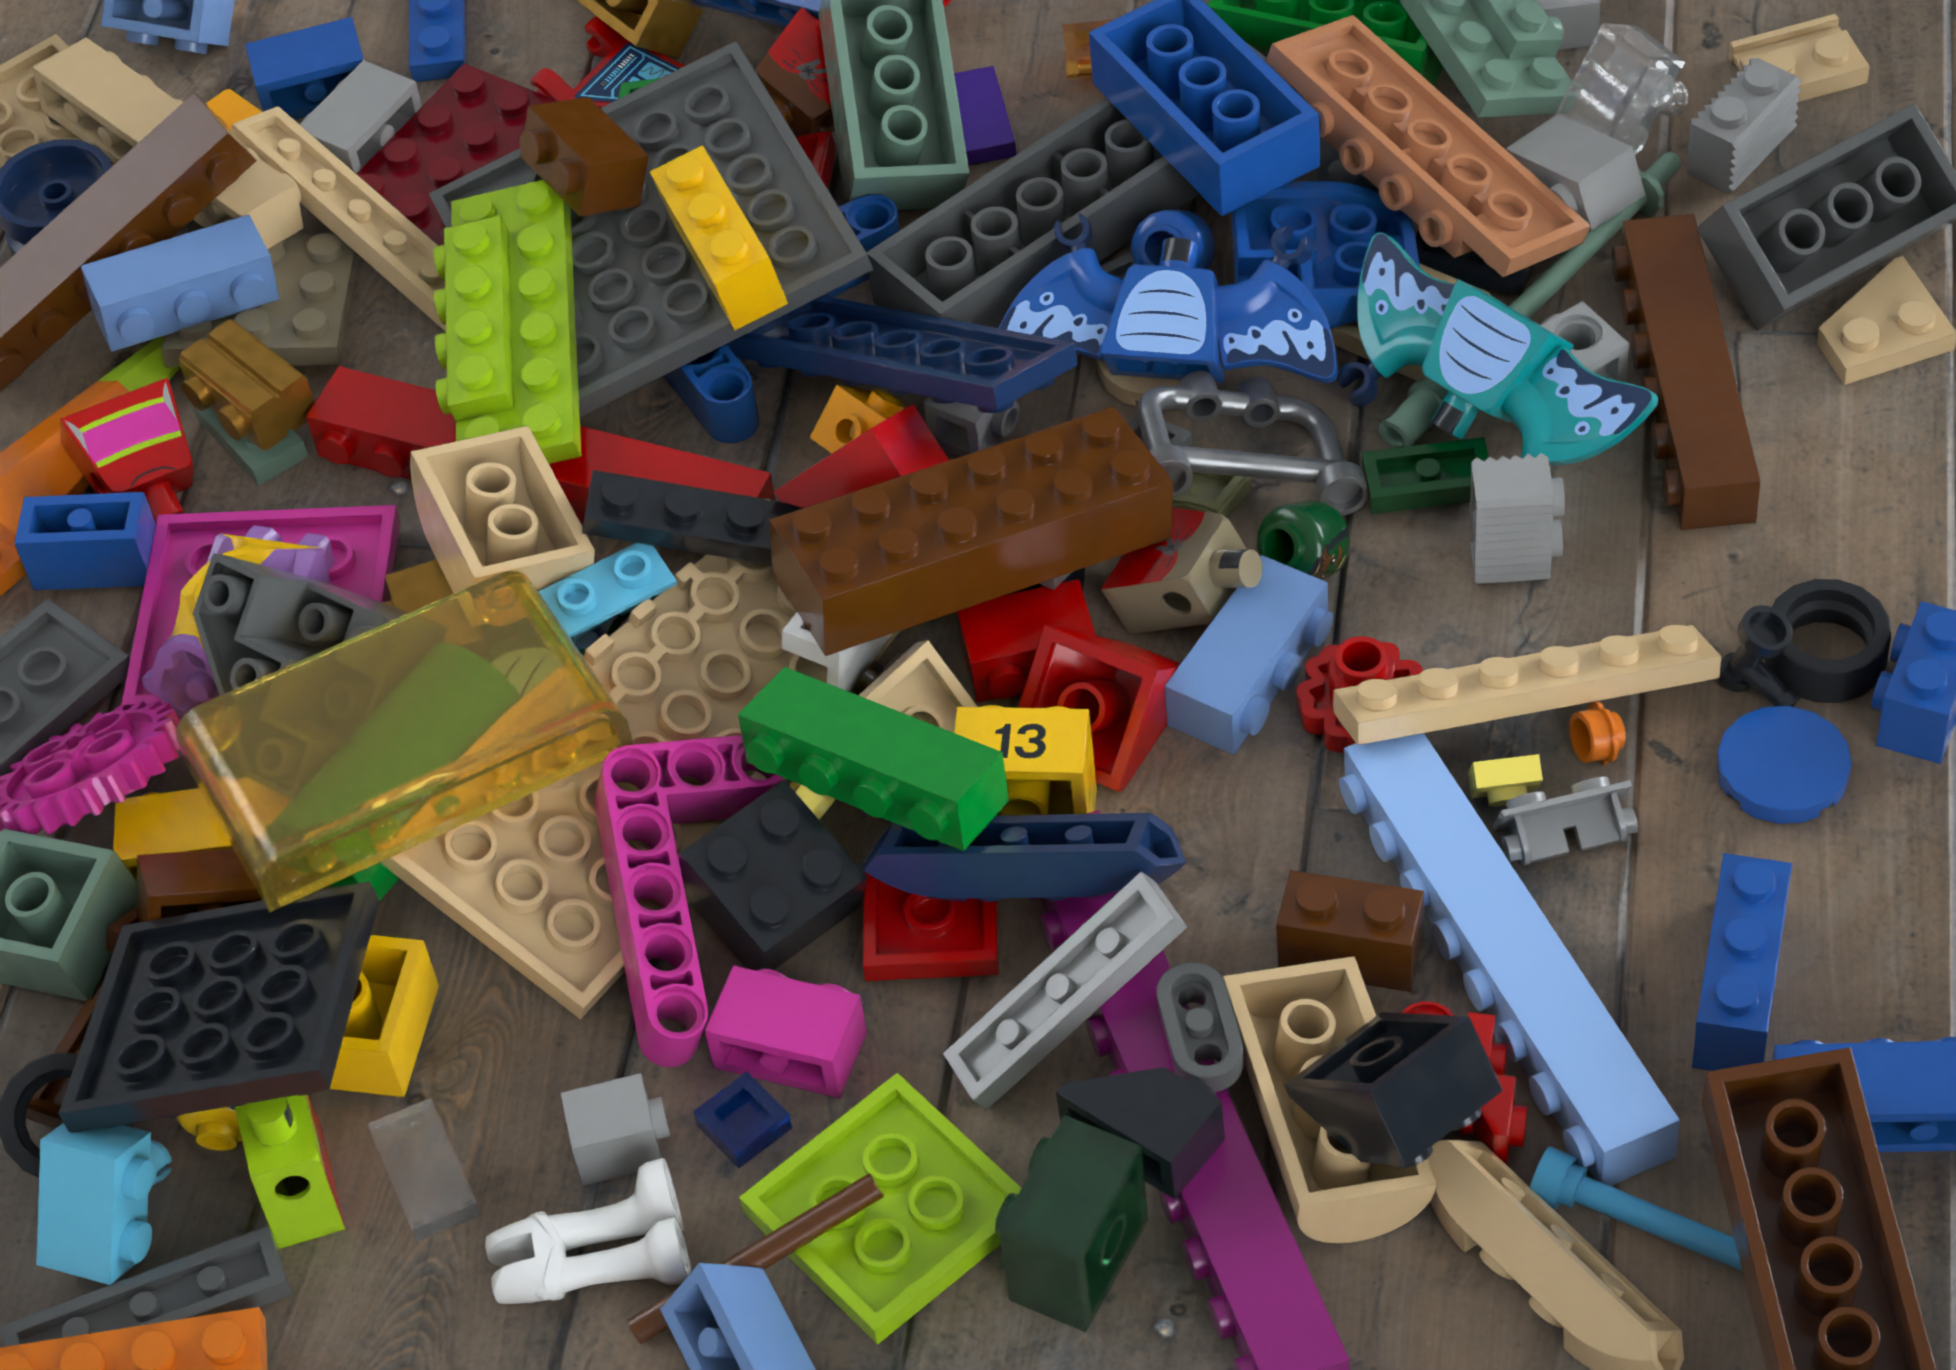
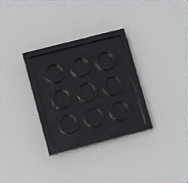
M371 882L122 925L58 1113L68 1131L74 1133L98 1128H112L122 1124L164 1117H177L193 1112L229 1106H242L253 1102L295 1095L303 1096L313 1092L329 1090L379 905V899Z

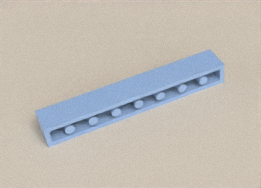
M1421 733L1362 745L1355 743L1345 747V776L1339 778V787L1345 804L1353 814L1362 813L1369 824V835L1376 853L1383 862L1389 860L1393 862L1400 873L1401 887L1424 891V912L1431 922L1432 936L1440 954L1446 960L1454 958L1462 970L1464 987L1473 1006L1478 1011L1486 1009L1490 1015H1495L1496 1036L1499 1043L1507 1044V1059L1512 1063L1519 1061L1529 1076V1087L1536 1105L1546 1116L1553 1113L1563 1129V1141L1568 1154L1577 1157L1576 1165L1588 1168L1596 1181L1612 1186L1676 1158L1679 1118L1426 735Z

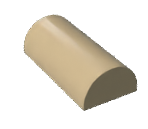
M1355 956L1223 976L1243 1044L1244 1064L1300 1230L1306 1236L1316 1241L1352 1243L1391 1232L1416 1217L1431 1201L1437 1185L1428 1158L1415 1166L1405 1169H1397L1393 1165L1360 1162L1289 1097L1284 1086L1376 1017Z

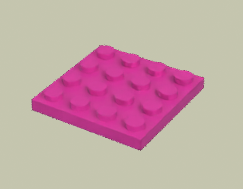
M396 505L158 515L121 705H124L128 710L144 700L146 705L155 700H160L162 705L165 704L160 698L144 688L142 678L153 668L158 650L174 630L180 606L181 590L207 564L217 535L222 533L244 537L253 525L273 528L275 532L281 535L282 542L297 544L307 533L325 535L330 540L335 560L333 567L328 572L331 584L383 603L390 599V591L385 575L391 574L394 571L401 522ZM210 698L203 702L208 710L216 713L215 705Z

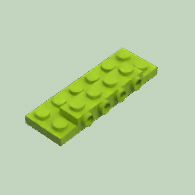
M544 180L451 201L452 227L444 228V245L434 247L433 255L438 275L442 281H445V288L435 290L434 292L435 307L441 323L446 325L445 333L435 335V348L440 365L444 370L447 369V378L436 380V395L443 414H452L456 421V441L529 426L548 464L581 457L570 206Z

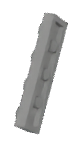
M1140 872L943 1053L975 1103L989 1109L1187 928L1185 922L1153 879Z

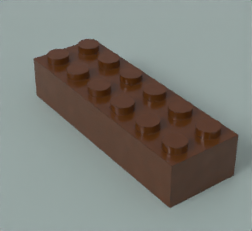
M1115 406L770 519L773 578L795 611L802 618L804 625L810 631L824 655L828 656L1170 539L1172 532L1173 480Z
M1851 1047L1706 1072L1702 1108L1766 1369L1936 1370Z

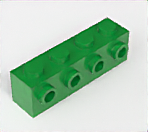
M784 667L737 714L747 763L754 765L765 773H774L803 785L816 794L827 795L857 807L872 817H881L913 830L926 839L937 840L962 851H965L1009 802L1003 753L1001 751L787 667Z

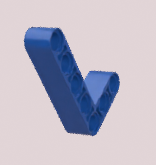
M868 194L839 207L866 252L900 231L897 207L894 201L887 196ZM869 272L823 296L834 297L869 280ZM730 343L663 375L697 420L715 440L723 443H738L747 440L758 429L760 419L752 378L749 371L730 349Z

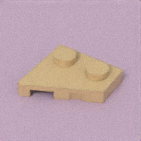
M1904 256L1893 259L1819 327L1817 345L1842 383L1847 385L1955 350L1956 330Z

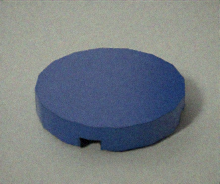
M1792 706L1762 707L1740 716L1724 732L1718 749L1716 763L1719 785L1727 797L1730 793L1734 799L1740 802V809L1750 816L1777 824L1807 822L1819 817L1821 810L1829 807L1833 802L1834 807L1844 797L1852 766L1848 743L1836 726L1815 712Z

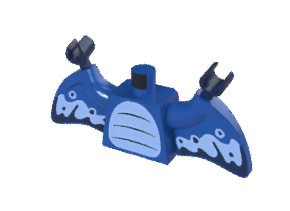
M1078 213L1079 219L1083 224V231L1078 238L1073 240L1064 238L1061 222L1057 220L1054 225V234L1061 245L1070 250V253L1050 263L1030 280L1017 295L999 326V329L1074 342L1076 354L1102 362L1105 361L1111 375L1182 380L1191 372L1205 371L1214 377L1215 382L1223 383L1224 368L1225 370L1252 366H1268L1287 370L1322 383H1331L1338 376L1337 355L1327 319L1309 289L1287 270L1290 264L1300 265L1310 259L1314 251V241L1306 235L1300 241L1298 249L1293 253L1287 254L1285 246L1294 232V229L1289 226L1278 228L1273 233L1271 248L1275 255L1271 261L1264 260L1256 272L1245 281L1219 286L1213 271L1195 268L1198 245L1192 240L1178 237L1163 240L1159 266L1134 264L1127 269L1123 279L1103 271L1095 250L1087 248L1092 239L1093 232L1092 226L1084 215Z

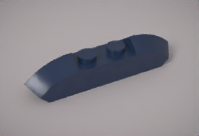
M1153 813L995 816L965 851L937 840L926 839L917 832L892 822L881 834L860 868L892 887L938 900L966 902L967 898H977L981 901L993 902L1004 898H1042L1048 901H1059L1068 897H1082L1090 900L1112 899L1140 872H1143L1159 884L1175 874L1187 862L1173 828Z

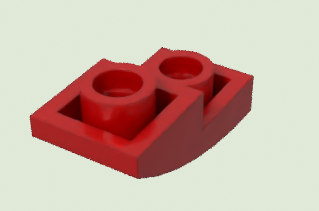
M1468 1012L1467 1017H1470L1503 1089L1501 1093L1481 1107L1482 1114L1473 1122V1130L1477 1141L1484 1143L1508 1166L1510 1147L1524 1148L1528 1106L1515 1104L1516 1077L1505 1076L1507 1044L1495 1043V1015Z

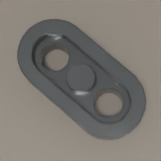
M1198 962L1178 964L1164 973L1157 986L1158 1011L1176 1075L1185 1080L1194 1078L1206 1084L1214 1092L1222 1091L1237 1081L1244 1065L1243 1044L1225 981L1221 974L1209 965ZM1188 1003L1203 1005L1201 1008H1194L1192 1010L1183 1008ZM1205 1059H1214L1219 1062L1210 1066L1198 1064Z

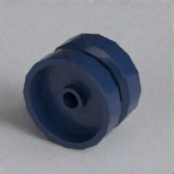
M51 140L26 148L11 157L1 167L0 226L5 231L7 244L12 256L112 167L110 158L99 147L80 140Z

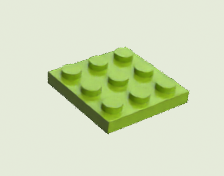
M898 1073L884 1082L739 1197L742 1212L764 1234L768 1235L868 1173L873 1175L885 1196L884 1198L789 1254L788 1257L877 1345L1037 1215L1035 1200Z

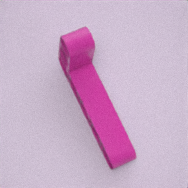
M742 735L635 744L616 748L607 755L603 762L595 792V812L638 1043L642 1053L651 1062L661 1067L674 1068L687 1063L693 1058L708 1020V1006L672 824L729 819L779 782L786 779L774 773H765L754 765L747 763ZM744 771H757L767 779H754L749 777ZM680 777H694L704 785H690L685 783ZM616 783H630L635 785L639 791H625L620 789ZM639 840L646 843L651 849L646 851L636 850L630 847L626 841ZM651 899L658 902L663 909L648 910L642 907L636 900ZM653 958L664 959L670 962L675 969L661 971L654 968L647 960ZM674 1019L681 1022L687 1031L681 1033L671 1032L665 1029L659 1021Z

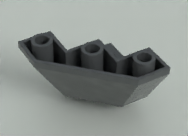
M213 553L193 611L246 780L293 804L436 649L444 647L449 634L448 631L401 609L332 584Z

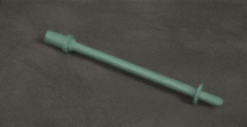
M1666 152L1645 172L1639 169L1645 196L1593 231L1589 230L1583 244L1564 251L1509 307L1530 319L1622 228L1623 221L1630 220L1637 212L1644 215H1655L1664 206V191L1662 187L1681 167L1680 157L1674 152ZM1419 378L1409 388L1408 398L1386 420L1384 419L1379 424L1378 430L1383 441L1390 448L1413 446V443L1433 424L1431 420L1449 390L1430 378Z

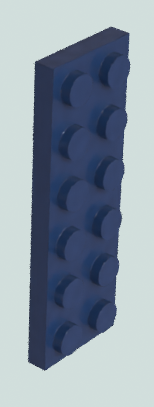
M821 296L729 342L730 349L737 358L757 361L758 366L763 368L781 366L800 370V374L803 376L826 375L840 378L847 385L870 384L884 387L891 394L914 393L931 397L933 402L939 404L958 402L977 406L978 411L983 413L1006 411L1014 406V401L1031 391L1045 389L1053 385L1054 378L1078 366L1074 342L827 296Z

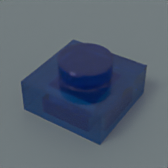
M747 1071L693 1111L697 1126L738 1168H741L793 1128L790 1114Z

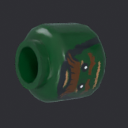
M1307 500L1274 508L1262 520L1257 532V551L1259 556L1263 555L1320 580L1335 575L1344 566L1349 555L1350 535L1347 524L1338 510L1325 502Z

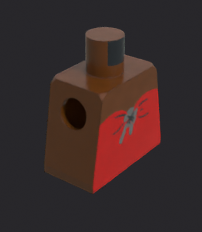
M802 7L755 69V72L795 137L824 131H835L819 20Z

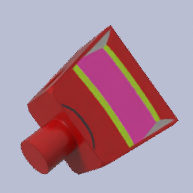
M167 378L60 418L61 444L97 494L144 492L155 523H157L158 515L185 514L176 494L192 486L193 463L173 391Z

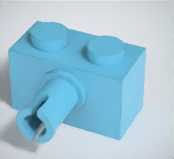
M63 1123L40 1139L36 1265L111 1285L146 1257L152 1241V1227L147 1223L148 1193L151 1187L157 1182L164 1180L172 1169L165 1166L172 1162L170 1153L161 1143L151 1140V1132L126 1125H118L112 1128H98L71 1133Z

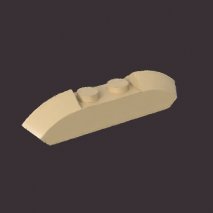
M1440 1140L1432 1145L1433 1152L1428 1157V1161L1437 1185L1430 1203L1440 1223L1464 1253L1478 1244L1482 1248L1479 1253L1480 1258L1490 1269L1504 1278L1514 1279L1532 1296L1529 1299L1531 1308L1548 1323L1563 1328L1564 1349L1591 1370H1680L1684 1361L1682 1330L1484 1143L1480 1141Z

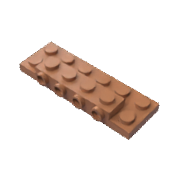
M1354 15L1272 43L1266 63L1282 76L1292 88L1303 95V99L1319 114L1320 138L1328 142L1339 153L1341 163L1349 173L1354 175L1361 174L1379 189L1380 198L1387 208L1394 211L1401 210L1418 224L1420 235L1429 246H1440L1454 258L1475 251L1488 266L1496 270L1502 277H1505L1583 244L1591 225Z

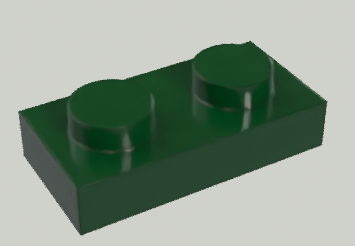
M1485 437L1362 452V470L1369 488L1368 500L1371 514L1470 502L1471 462L1476 458L1485 461L1489 457Z

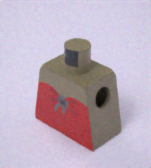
M1172 507L1171 538L1123 554L1103 584L1101 591L1129 634L1209 624L1214 620L1236 588H1253L1259 583L1262 576V561L1255 550L1245 547L1230 520L1222 514Z

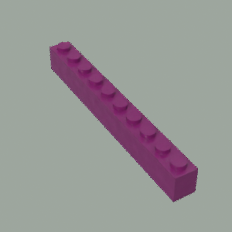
M1096 810L1087 814H1101V812ZM1068 897L1059 901H1048L1042 898H1029L1030 901L1041 899L1046 913L1040 914L1046 940L1052 952L1111 900ZM1163 950L1091 1015L1092 1017L1085 1020L1088 1035L1098 1057L1109 1055L1115 1070L1109 1072V1076L1165 1067L1175 1073L1159 1016L1157 1002L1159 980L1171 968ZM1188 1004L1183 1006L1184 1009L1190 1010ZM1205 1059L1198 1063L1204 1066L1215 1065L1213 1059ZM1224 1089L1214 1092L1219 1100L1222 1101L1225 1140L1175 1200L1158 1190V1195L1168 1221L1171 1224L1181 1221L1188 1236V1239L1182 1240V1249L1193 1279L1197 1282L1206 1278L1214 1296L1207 1299V1305L1218 1337L1221 1341L1232 1337L1240 1356L1233 1359L1234 1370H1350L1349 1357L1228 1091Z

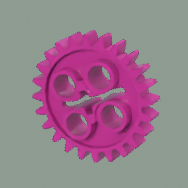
M142 700L128 710L124 705H120L114 711L102 714V712L96 714L90 723L83 726L80 723H75L70 728L69 733L63 736L53 735L49 737V742L29 750L22 761L9 766L11 773L0 777V832L3 829L36 835L44 829L47 835L52 834L61 826L67 824L71 827L75 826L86 814L92 813L94 816L102 813L104 806L110 802L122 803L126 800L125 795L137 789L145 788L151 776L164 773L166 769L163 764L179 757L177 750L187 744L184 737L188 736L174 708L171 707L169 702L162 705L160 700H155L148 705Z

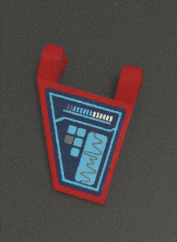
M595 16L584 26L585 32L593 35L587 41L586 46L593 55L605 58L574 89L557 73L548 68L540 69L530 79V84L539 88L536 92L556 101L589 97L598 107L602 108L618 100L621 83L662 78L685 65L661 53L635 46Z

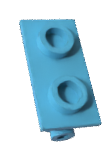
M635 543L536 592V597L551 618V621L548 623L557 642L561 644L570 639L575 644L580 641V636L610 622L609 618L617 614L622 616L635 609L647 599L652 601L663 591L677 585V581L653 545Z

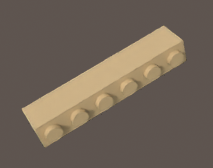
M87 37L32 67L42 111L84 142L99 147L113 163H117L183 103L182 100L174 99L158 88L148 76L140 75L122 63L115 53L105 51ZM247 148L257 161L197 214L193 220L206 228L250 215L266 248L269 249L303 229L299 205L302 196L298 185L292 177L286 173L278 172L261 160L255 151Z

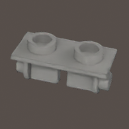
M1596 777L1572 785L1570 787L1571 794L1546 799L1545 792L1539 791L1523 794L1506 802L1508 809L1501 810L1493 824L1494 832L1510 828L1511 835L1502 837V846L1509 862L1519 860L1521 865L1525 866L1568 855L1569 848L1564 830L1574 828L1580 852L1626 842L1628 834L1638 832L1637 818L1633 808H1621L1620 802L1632 787L1631 781L1628 780L1610 785L1608 777Z

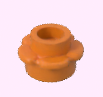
M1595 701L1589 703L1586 710L1573 713L1570 718V742L1575 755L1581 762L1600 761L1603 766L1616 760L1618 751L1623 749L1626 741L1625 727L1618 713L1604 709L1601 702Z

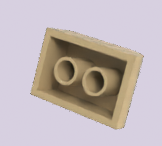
M529 426L411 451L412 487L423 531L472 631L547 614L536 597V592L594 564L595 549L587 534H582L583 527Z

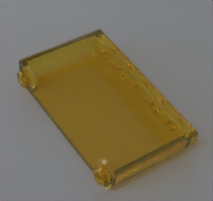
M507 571L497 574L200 704L184 715L176 730V739L185 764L269 912L605 760L607 755L616 748L633 745L627 719L527 575L518 571Z

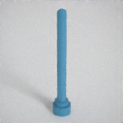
M1551 1146L1544 1152L1533 1176L1530 1188L1552 1209L1556 1210L1560 1204L1572 1209L1575 1203H1578L1742 1271L1733 1236L1587 1177V1169L1576 1165V1156Z

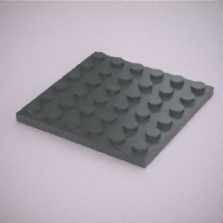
M737 41L601 108L649 155L640 206L586 216H579L570 207L580 417L873 270L866 251ZM702 145L767 252L789 303L735 331L672 223L650 174V171ZM520 148L429 193L446 228L452 227L451 201L543 180L520 157Z

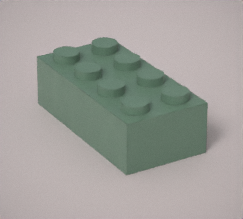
M821 0L818 16L845 204L864 195L879 194L887 196L894 201L897 210L932 209L965 189L969 176V167L943 0Z

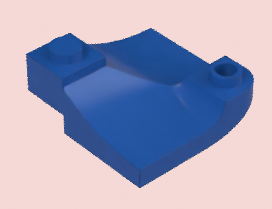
M1290 181L1230 212L1235 283L1249 279L1264 260H1272L1275 254L1271 248V238L1278 228L1289 226L1294 229L1291 238L1285 246L1287 254L1295 252L1300 245V241L1306 235L1312 238L1314 241V251L1310 259L1300 265L1290 264L1287 270L1295 275L1313 294L1327 319L1330 329L1358 321L1357 300L1360 274L1372 236L1376 233L1383 232L1392 237L1420 267L1412 219L1401 210L1394 211L1387 208L1377 192L1363 186L1333 181Z

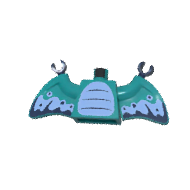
M1383 232L1372 236L1360 274L1357 300L1359 332L1370 361L1365 365L1359 362L1344 364L1339 369L1337 381L1342 388L1349 386L1358 378H1364L1363 385L1354 390L1348 397L1352 405L1362 407L1375 399L1378 391L1376 379L1379 376L1383 375L1388 378L1408 365L1422 366V374L1449 390L1433 416L1432 423L1448 433L1463 439L1481 409L1494 417L1508 423L1513 421L1522 433V459L1527 454L1536 458L1542 453L1548 457L1549 466H1562L1582 462L1608 450L1635 430L1658 405V397L1651 390L1638 385L1608 379L1590 371L1570 352L1574 346L1572 343L1501 301L1459 279L1456 284L1430 276L1415 263L1392 237Z

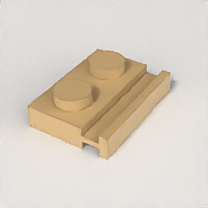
M1836 14L1729 42L1728 60L1731 64H1736L1739 69L1738 72L1743 70V65H1749V59L1759 58L1798 76L1802 82L1798 86L1801 91L1797 95L1800 99L1798 102L1867 84L1870 69L1869 64L1847 30L1842 31L1838 25L1839 18Z

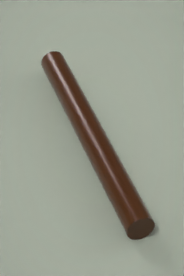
M868 1173L720 1264L759 1267L765 1270L885 1196L873 1175ZM675 1291L627 1319L631 1332L640 1344L669 1328L660 1309Z

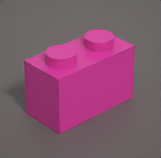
M733 965L706 1026L705 1035L715 1069L840 1099L867 1035V1028L860 995L851 993L839 985L830 983L815 985L787 978L782 973L771 969L755 971Z

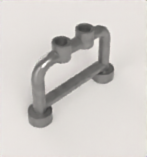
M1195 371L1186 375L1181 380L1179 386H1158L1146 391L1138 401L1137 418L1145 446L1173 480V498L1185 493L1192 484V472L1315 483L1320 502L1329 504L1338 510L1340 515L1356 512L1368 500L1369 488L1363 471L1358 465L1346 461L1335 427L1328 415L1317 406L1305 400L1275 395L1271 382L1264 377L1248 378L1239 385L1237 391L1217 389L1215 379L1210 373ZM1161 411H1186L1187 416L1196 422L1210 421L1219 414L1244 416L1245 422L1256 428L1269 426L1276 420L1296 422L1304 426L1311 433L1319 459L1171 445Z

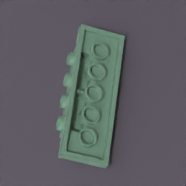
M1399 0L1478 118L1573 113L1581 94L1555 58L1564 40L1563 26L1557 17L1547 16V13L1541 8L1537 0Z

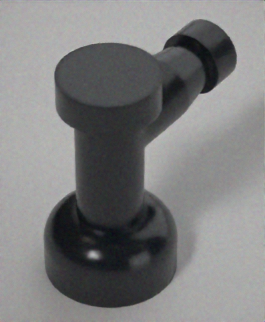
M1765 605L1752 607L1745 613L1738 625L1737 635L1740 646L1735 652L1725 655L1721 660L1720 677L1718 680L1725 688L1734 692H1744L1752 687L1759 695L1773 703V707H1794L1800 700V697L1792 689L1788 690L1779 677L1761 661L1762 659L1774 658L1786 649L1793 637L1791 623L1782 612L1773 607Z

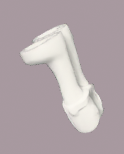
M660 1158L641 1165L638 1168L635 1192L623 1201L581 1212L547 1215L545 1212L540 1211L531 1214L526 1219L504 1226L487 1235L485 1240L487 1258L492 1264L502 1267L491 1277L492 1293L499 1304L555 1301L563 1299L566 1292L589 1285L619 1281L655 1279L667 1285L683 1283L691 1273V1264L682 1233L684 1231L682 1216L665 1159ZM646 1235L637 1242L621 1247L571 1257L566 1256V1251L578 1247Z

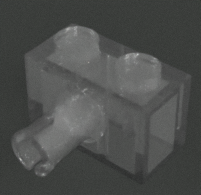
M1602 23L1555 115L1559 113L1631 145L1634 155H1636L1646 144L1649 134L1648 130L1657 115L1677 117L1684 110L1680 107L1670 106L1672 104L1687 106L1688 92L1686 87L1676 80L1685 61L1639 26Z

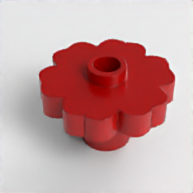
M1357 636L1345 640L1340 645L1331 644L1326 646L1319 655L1312 657L1306 662V681L1300 683L1296 688V706L1301 716L1303 729L1310 734H1324V742L1328 750L1344 753L1345 747L1356 742L1333 713L1334 690L1357 686L1363 681L1370 679L1390 680L1418 675L1423 672L1422 666L1414 660H1400L1399 648L1395 644L1379 642L1371 637Z

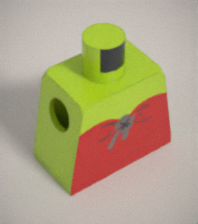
M295 1095L235 1106L249 1174L278 1250L345 1230L322 1125L309 1096ZM290 1176H301L307 1179L309 1184L301 1193L289 1196L282 1180Z

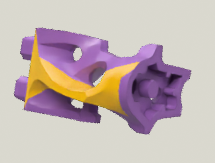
M253 525L244 537L222 533L215 537L207 564L181 590L180 606L171 636L158 650L153 668L142 678L146 690L160 698L164 703L169 702L171 707L174 708L188 736L184 737L187 743L184 746L185 751L200 753L201 751L212 749L226 755L235 767L242 768L193 616V611L213 553L331 584L328 572L333 567L335 560L330 540L325 535L307 533L297 544L282 542L281 535L275 532L273 528ZM210 698L215 705L216 713L208 710L203 702Z

